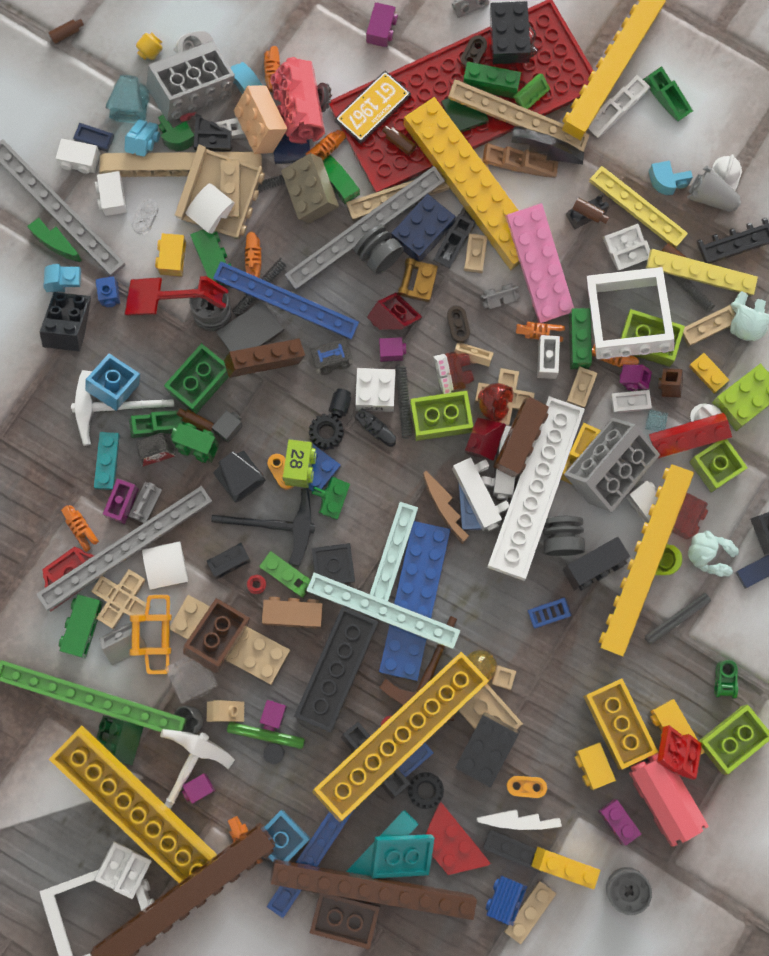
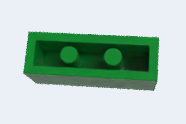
M467 62L463 83L493 95L514 99L513 96L518 91L521 72Z
M202 229L190 234L207 277L213 280L220 261L226 263L225 258L228 257L224 247H219L218 242H221L217 231L212 234Z
M572 308L569 314L570 369H579V367L589 369L592 364L590 308Z
M77 594V597L71 603V616L67 617L65 622V634L59 640L60 652L86 659L98 622L96 618L101 612L104 602Z

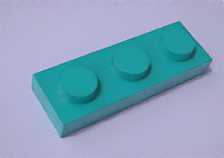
M100 432L94 480L95 489L113 490L116 478L119 433Z

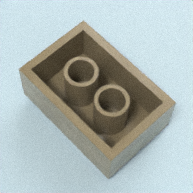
M309 153L281 170L298 220L310 224L339 207L321 157Z

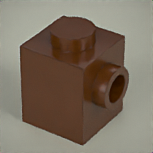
M663 368L662 378L658 380V389H661L662 397L681 398L683 369Z

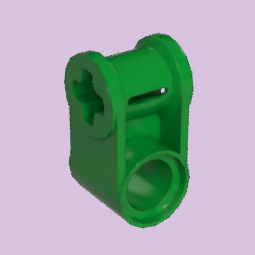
M731 660L720 661L716 665L714 685L716 698L720 696L737 698L738 668L736 663ZM724 664L730 666L731 670L728 675L723 672Z

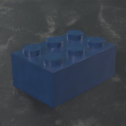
M427 193L393 230L391 239L395 238L404 247V252L408 256L421 262L448 233L455 222L456 216Z

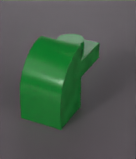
M163 114L158 117L160 122L158 127L162 133L161 138L167 148L173 151H184L194 146V133L186 121L173 128Z

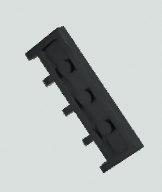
M763 218V225L753 228L752 223L746 224L747 230L737 234L734 228L730 229V236L720 240L717 234L712 235L713 242L705 245L701 239L697 240V245L704 262L711 264L769 244L768 219Z

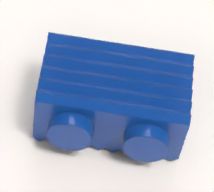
M501 876L494 883L493 890L495 893L493 898H490L487 902L486 910L488 911L486 915L513 926L527 886Z

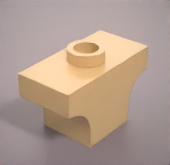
M222 700L207 702V722H244V702Z

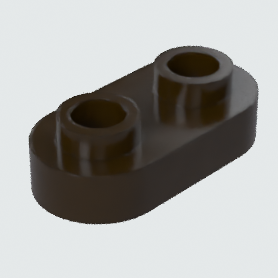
M474 36L470 39L461 56V65L464 69H466L467 61L480 63L487 49V41L484 37Z
M452 306L447 312L451 337L457 343H464L470 337L466 312L461 306ZM453 315H458L460 318L454 319ZM462 332L464 336L459 337L457 333Z

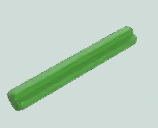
M229 722L227 726L228 733L299 749L303 748L305 739L234 722Z

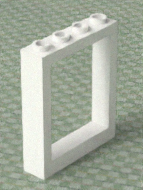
M662 267L587 276L596 359L674 351V334ZM657 286L665 334L603 341L597 292Z
M98 870L40 891L59 956H73L55 894L93 881ZM144 878L136 891L141 911L154 902V899H150L148 893L150 890L149 882Z

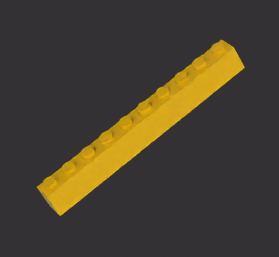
M637 0L639 4L633 5L629 13L631 15L630 18H625L621 25L622 31L618 30L613 38L614 44H609L604 53L606 57H601L596 65L598 70L596 72L592 71L587 80L589 81L588 86L584 84L579 93L581 95L580 99L576 98L571 105L573 110L571 113L567 112L564 116L562 131L581 141L660 13L666 0Z
M671 464L670 469H665L662 479H665L663 487L659 486L655 497H658L656 505L652 504L649 510L650 521L649 523L645 522L642 528L643 539L642 541L638 540L635 546L636 557L631 559L628 564L627 570H630L627 578H623L620 588L623 590L621 596L617 595L613 606L616 608L614 614L610 613L606 625H609L606 633L602 632L599 643L602 645L600 648L624 657L694 472Z

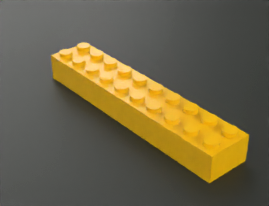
M433 97L406 115L403 126L431 164L438 170L482 233L487 236L488 241L508 268L512 270L520 265V261L505 215L519 210L436 98Z
M460 652L327 776L312 793L340 823L483 688L489 680Z
M82 725L49 758L66 777L178 883L217 855Z

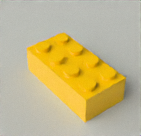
M619 679L583 696L618 770H622L658 753L623 679Z

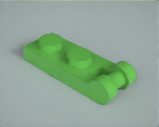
M270 551L259 567L303 598L306 595L305 591L311 579ZM298 579L302 581V584L299 586V588L295 586V583L298 581Z

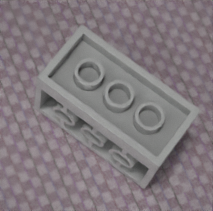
M214 41L149 64L146 87L166 120L169 121L171 119H178L184 114L193 113L199 108L209 107L217 101L228 99L231 96L235 75Z
M612 418L564 475L589 504L612 513L650 466L655 463L660 454L636 424Z

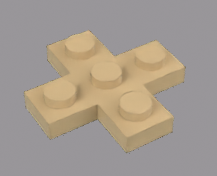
M501 368L497 386L478 383L475 402L493 406L491 421L501 422L509 426L512 410H519L523 400L528 396L534 398V393L516 390L519 371Z
M128 569L118 585L101 576L91 592L107 603L96 619L114 629L124 613L129 616L145 614L146 603L137 598L136 595L146 579Z

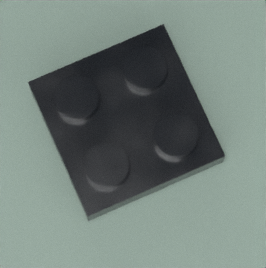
M350 543L312 548L314 571L316 574L342 584L355 582Z

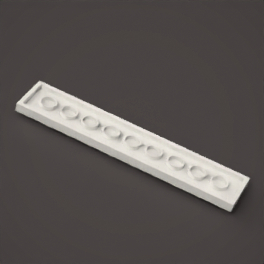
M550 396L546 403L549 406L547 411L549 414L544 424H541L539 429L541 434L536 441L534 440L532 444L534 449L531 455L526 458V467L520 475L487 567L525 581L585 410Z

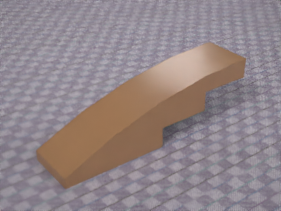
M490 143L484 146L482 162L520 173L551 178L557 176L558 161L546 160V155L529 151V149L521 151L509 146L501 148Z
M425 471L423 479L439 515L450 531L463 544L468 540L469 535L457 524L461 516L449 505L453 497Z

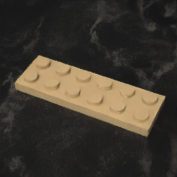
M187 595L170 625V630L189 639L210 606ZM247 627L226 661L272 685L291 650Z

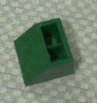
M103 715L99 723L96 739L121 763L132 766L144 727Z

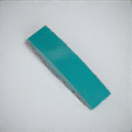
M403 810L378 837L409 835L418 826V823ZM374 842L346 872L370 876Z

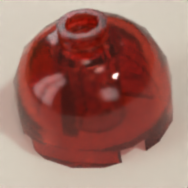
M493 383L484 388V390H481L478 395L480 412L488 419L500 422L509 411V408H507L508 402L512 403L513 388L502 383Z

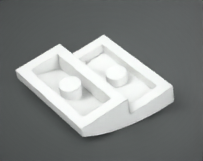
M209 183L194 198L185 214L205 231L213 234L220 219L227 218L235 202Z
M639 224L603 237L607 250L618 271L648 260L650 248L647 240L644 241Z
M180 541L142 549L150 590L188 582Z
M113 841L94 880L133 899L151 860Z

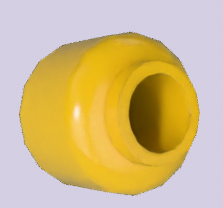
M152 32L150 34L144 33L136 43V48L139 50L137 54L144 60L147 58L154 60L163 49L162 41Z

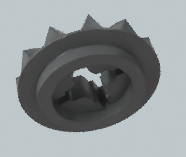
M322 82L317 88L321 111L325 112L329 108V103H331L332 89L329 87V84Z

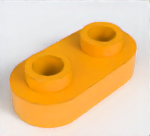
M281 454L271 455L267 464L278 485L285 490L292 489L294 486H287L283 481L285 457ZM275 460L280 461L278 466H275L273 463Z
M513 776L509 778L506 784L507 791L511 795L518 797L540 798L547 792L546 782L538 777ZM515 782H518L520 784V788L518 790H515L513 788V784ZM534 784L540 786L539 791L535 792L533 790Z

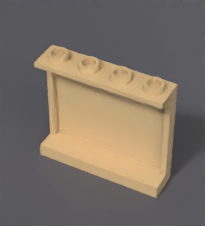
M198 145L175 216L178 219L198 225L185 214L186 210L198 193L209 183L220 190L221 160L236 159ZM240 161V218H221L214 231L240 240L241 236L244 237L247 230L246 220L251 218L253 208H251L252 203L257 200L259 195L258 185L263 183L265 177L261 166L256 167Z

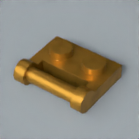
M406 258L404 276L397 294L430 303L438 266ZM415 268L418 269L414 289L411 291L408 290L412 270Z

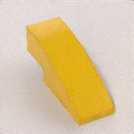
M583 422L570 450L560 480L573 485L564 475L565 472L601 430Z

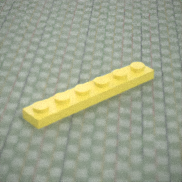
M603 166L590 178L589 182L675 248L687 236L688 233Z
M655 249L650 250L646 265L647 269L662 267L663 273L739 293L743 291L750 296L754 295L758 279L754 275Z

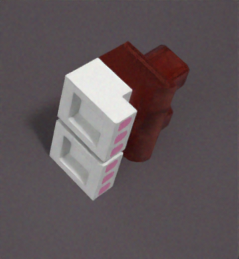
M456 352L433 356L440 390L443 394L451 393L452 390L459 388L464 389L466 388L465 384L474 381L471 370L462 372V366L471 364L467 353L457 354Z

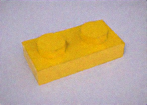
M705 353L689 365L692 371L714 394L729 382V379Z

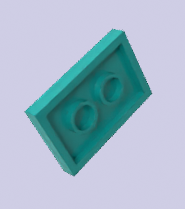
M432 834L375 837L370 876L372 878L429 875L435 838Z

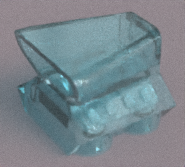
M120 75L106 103L105 108L110 110L109 118L129 123H136L139 119L145 121L147 117V104L149 102V90L145 85L140 84L138 77Z

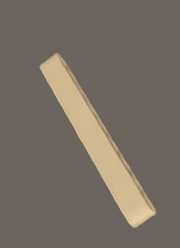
M196 152L147 153L144 157L136 155V153H103L100 155L99 174L119 171L121 177L188 176ZM216 152L256 167H262V154H254V152Z

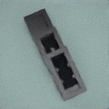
M514 127L511 142L529 144V151L547 153L546 160L583 165L584 152L573 145L551 135Z
M464 207L449 229L433 259L434 262L449 269L476 225Z

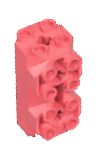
M290 57L271 76L273 99L281 102L277 109L287 127L285 134L289 137L290 142L304 144L307 143L306 140L312 139L315 142L325 134L313 64L311 61Z
M658 753L648 757L649 761L638 762L630 767L632 771L629 774L634 781L633 785L637 792L645 800L653 814V820L661 834L666 837L670 846L674 847L678 845L677 840L680 839L682 843L703 832L702 828L709 826L679 774L657 762Z

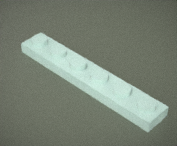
M403 502L399 503L370 595L388 602L418 507Z

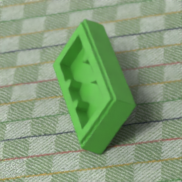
M539 73L513 97L517 105L529 109L550 90V87L543 74Z

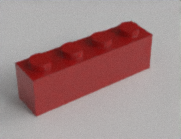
M724 413L651 433L649 437L651 444L660 454L658 458L732 438L727 417Z

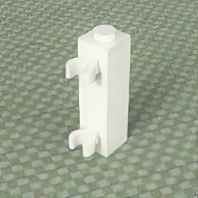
M511 426L505 427L498 447V455ZM498 469L495 471V478L482 476L481 479L485 487H493L492 496H496V499L506 501L508 498H512L515 477H511Z
M470 457L453 465L452 470L482 531L486 529L492 531L499 527L498 524L502 520L499 514L507 511L509 504L507 501H504L497 506L494 505L479 475V472L488 469L489 464L485 459L474 465Z

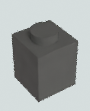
M226 410L212 426V429L218 436L229 443L243 427L240 421L241 417L235 412L229 413Z

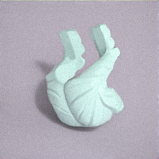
M740 291L735 301L731 303V307L736 315L731 322L730 332L745 341H756L768 331L769 315L764 313L766 301L757 299L755 308L751 309L745 305L748 297L747 293Z
M710 531L694 535L688 549V557L694 566L703 572L715 574L719 577L732 575V567L726 564L707 565V563L717 555L718 544H721L731 557L738 556L739 550L733 544V541L714 536Z

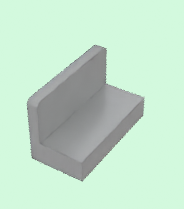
M132 622L99 638L102 650L111 665H115L132 656L129 655V650L132 649ZM140 635V648L147 647Z

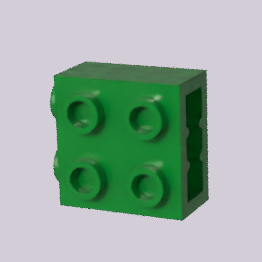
M179 423L178 427H175L171 434L172 442L175 448L178 449V452L185 456H189V454L196 456L195 459L202 463L207 461L212 463L219 448L214 434L207 430H203V432L196 430L197 427L190 423L185 425Z

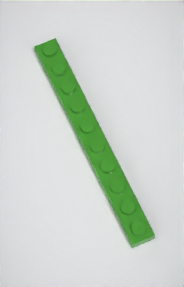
M0 661V681L159 732L162 729L184 730L187 718L10 662Z

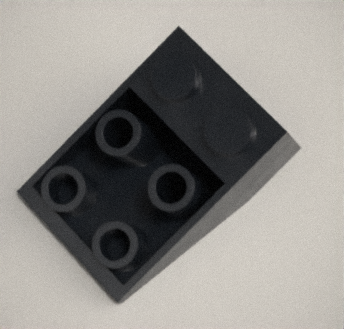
M53 293L39 331L42 347L80 352L85 336L91 296Z

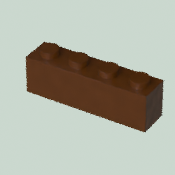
M299 338L230 351L224 359L229 378L297 365L305 357V353Z
M530 396L523 400L494 463V468L511 477L523 473L526 467L524 462L534 449L532 444L541 434L540 426L548 418L549 414L547 411L549 406Z

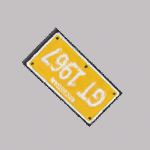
M384 71L335 118V122L361 145L411 97V93L387 71Z

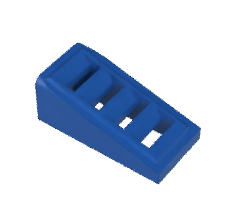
M566 597L528 610L534 629L572 616ZM560 603L565 613L563 615H561L558 607V604ZM551 606H554L557 615L555 618L553 617ZM545 608L547 610L549 620H546L543 612V609ZM536 611H539L542 620L540 623L535 614Z

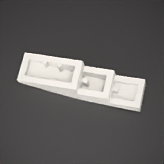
M636 75L626 87H623L612 99L610 98L604 104L588 129L599 138L650 89V86Z
M517 810L476 817L479 823L500 828L540 830L562 827L560 818L540 821L538 814L518 817Z

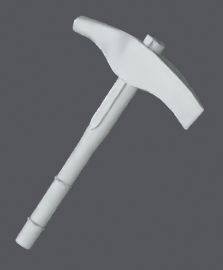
M82 370L79 377L75 403H72L71 409L76 415L83 446L91 445L89 436L90 424L94 412L115 410L103 402H93L91 394L85 391V379L92 371ZM174 399L127 401L118 410L174 407L175 403Z
M162 729L160 737L171 739L190 752L171 793L166 798L165 805L171 810L198 758L218 761L227 769L230 768L235 759L221 747L208 740L210 737L205 733L197 735L189 732Z

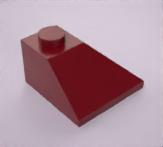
M395 292L377 301L367 318L379 330L404 329L422 319V316Z
M477 418L465 453L493 461L506 424Z

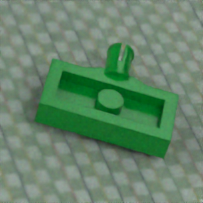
M331 477L325 490L314 486L312 494L321 497V507L318 513L338 520L350 484Z

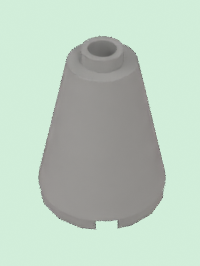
M705 166L703 168L705 171L703 175L698 174L689 189L691 195H687V198L728 212L736 211L741 204L740 195L711 167Z

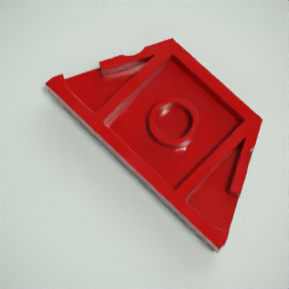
M74 546L42 569L45 588L94 555L88 554ZM73 594L72 596H70L69 598H67L66 600H64L63 602H61L60 604H58L57 606H55L54 608H52V609L49 610V611L52 612L54 609H56L57 607H59L61 604H63L64 602H66L68 599H70L71 597H73L75 594Z
M440 802L426 834H432L435 838L432 852L435 860L447 875L489 866L491 864L442 802Z

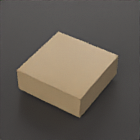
M497 665L491 685L511 690L516 671Z

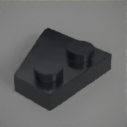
M196 114L194 150H197L198 145H201L210 151L231 152L232 132Z

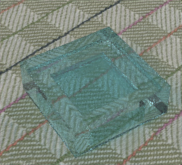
M649 409L645 429L657 432L665 430L668 413Z

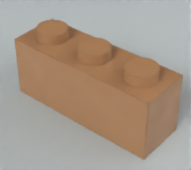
M269 597L268 600L263 601V625L322 629L323 603H319V600L308 599L307 602H300L298 598H288V601H280L279 597Z

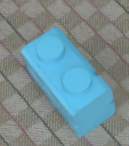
M139 119L125 136V152L136 153V155L144 157L148 151H152L154 143H158L160 139L158 125Z

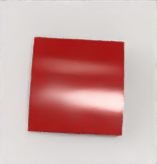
M670 725L664 726L657 762L681 776L694 780L697 778L702 743L690 734L682 735Z

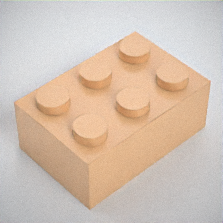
M247 86L234 109L235 116L254 154L273 153L285 134L287 127L267 87Z

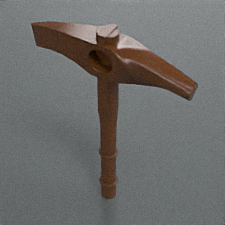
M450 616L446 625L454 628L457 619ZM441 644L436 645L435 652L416 692L402 690L386 678L379 688L402 706L405 705L433 678L445 646ZM455 714L449 719L450 721H454Z

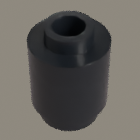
M338 388L333 393L328 409L333 417L342 418V416L347 415L352 399L349 391Z

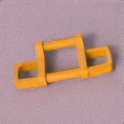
M148 595L145 614L130 615V622H132V649L129 650V655H145L146 672L148 674L169 673V654H171L169 634L170 621L172 620L169 595ZM151 599H166V614H149ZM141 621H162L161 647L140 648ZM166 654L165 669H150L148 655Z

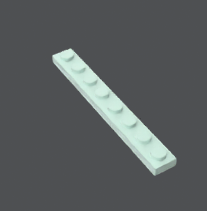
M313 573L306 590L309 593L451 649H454L460 633L459 629L316 573Z

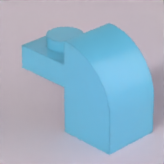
M244 62L230 67L235 75L233 83L236 84L241 94L244 93L247 86H263L256 74Z
M670 160L653 163L648 171L653 187L664 195H673L676 188L687 187L693 178L691 171L673 174Z
M52 264L44 268L43 287L46 292H65V287H80V267H61L60 264Z

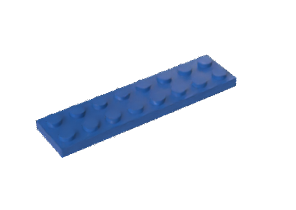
M416 521L413 522L395 605L431 618L450 529ZM389 625L379 673L418 681L426 639Z

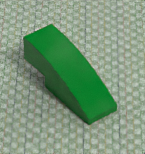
M662 66L643 78L650 86L649 90L677 121L693 112L675 80L671 82Z
M331 155L327 156L323 163L334 193H337L345 205L346 202L360 196V189L344 168Z
M37 218L27 226L37 240L51 251L76 262L82 261L77 251L57 227L49 230L40 218Z
M178 410L151 412L149 415H135L129 419L131 438L172 433L175 427H178L179 423L184 425L186 423L181 421L182 417L176 415Z

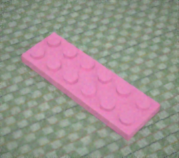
M542 203L505 215L538 323L569 314L574 306Z

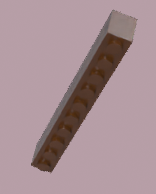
M260 822L95 945L90 955H137L140 951L139 948L143 945L149 946L152 944L158 934L168 932L173 927L174 922L178 919L180 921L184 920L190 914V910L194 907L200 908L206 903V898L213 894L215 896L224 889L223 886L228 882H235L241 876L240 873L245 869L247 871L251 870L257 864V860L271 855L274 851L273 848H275V841Z
M277 859L273 861L270 876L271 885L474 920L477 899L473 894L384 878H372L367 875Z

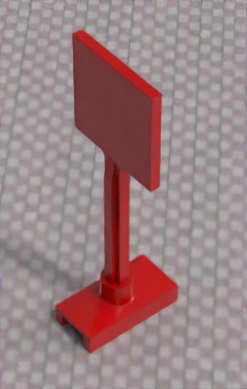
M200 276L198 289L160 291L162 278L160 277L131 279L125 315L156 314L158 301L166 299L200 297L218 308H226L222 298L223 294H228V289L207 276Z

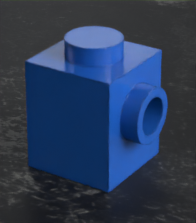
M115 277L95 279L100 304L105 307H114L116 304H120L118 283Z

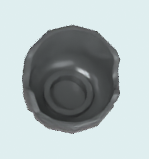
M193 706L179 707L174 715L187 718L183 732L198 734L203 726L201 711Z

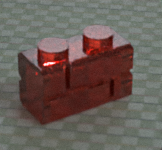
M687 493L672 532L686 540L696 535L700 529L697 526L700 519L704 520L708 513L706 509L708 503Z

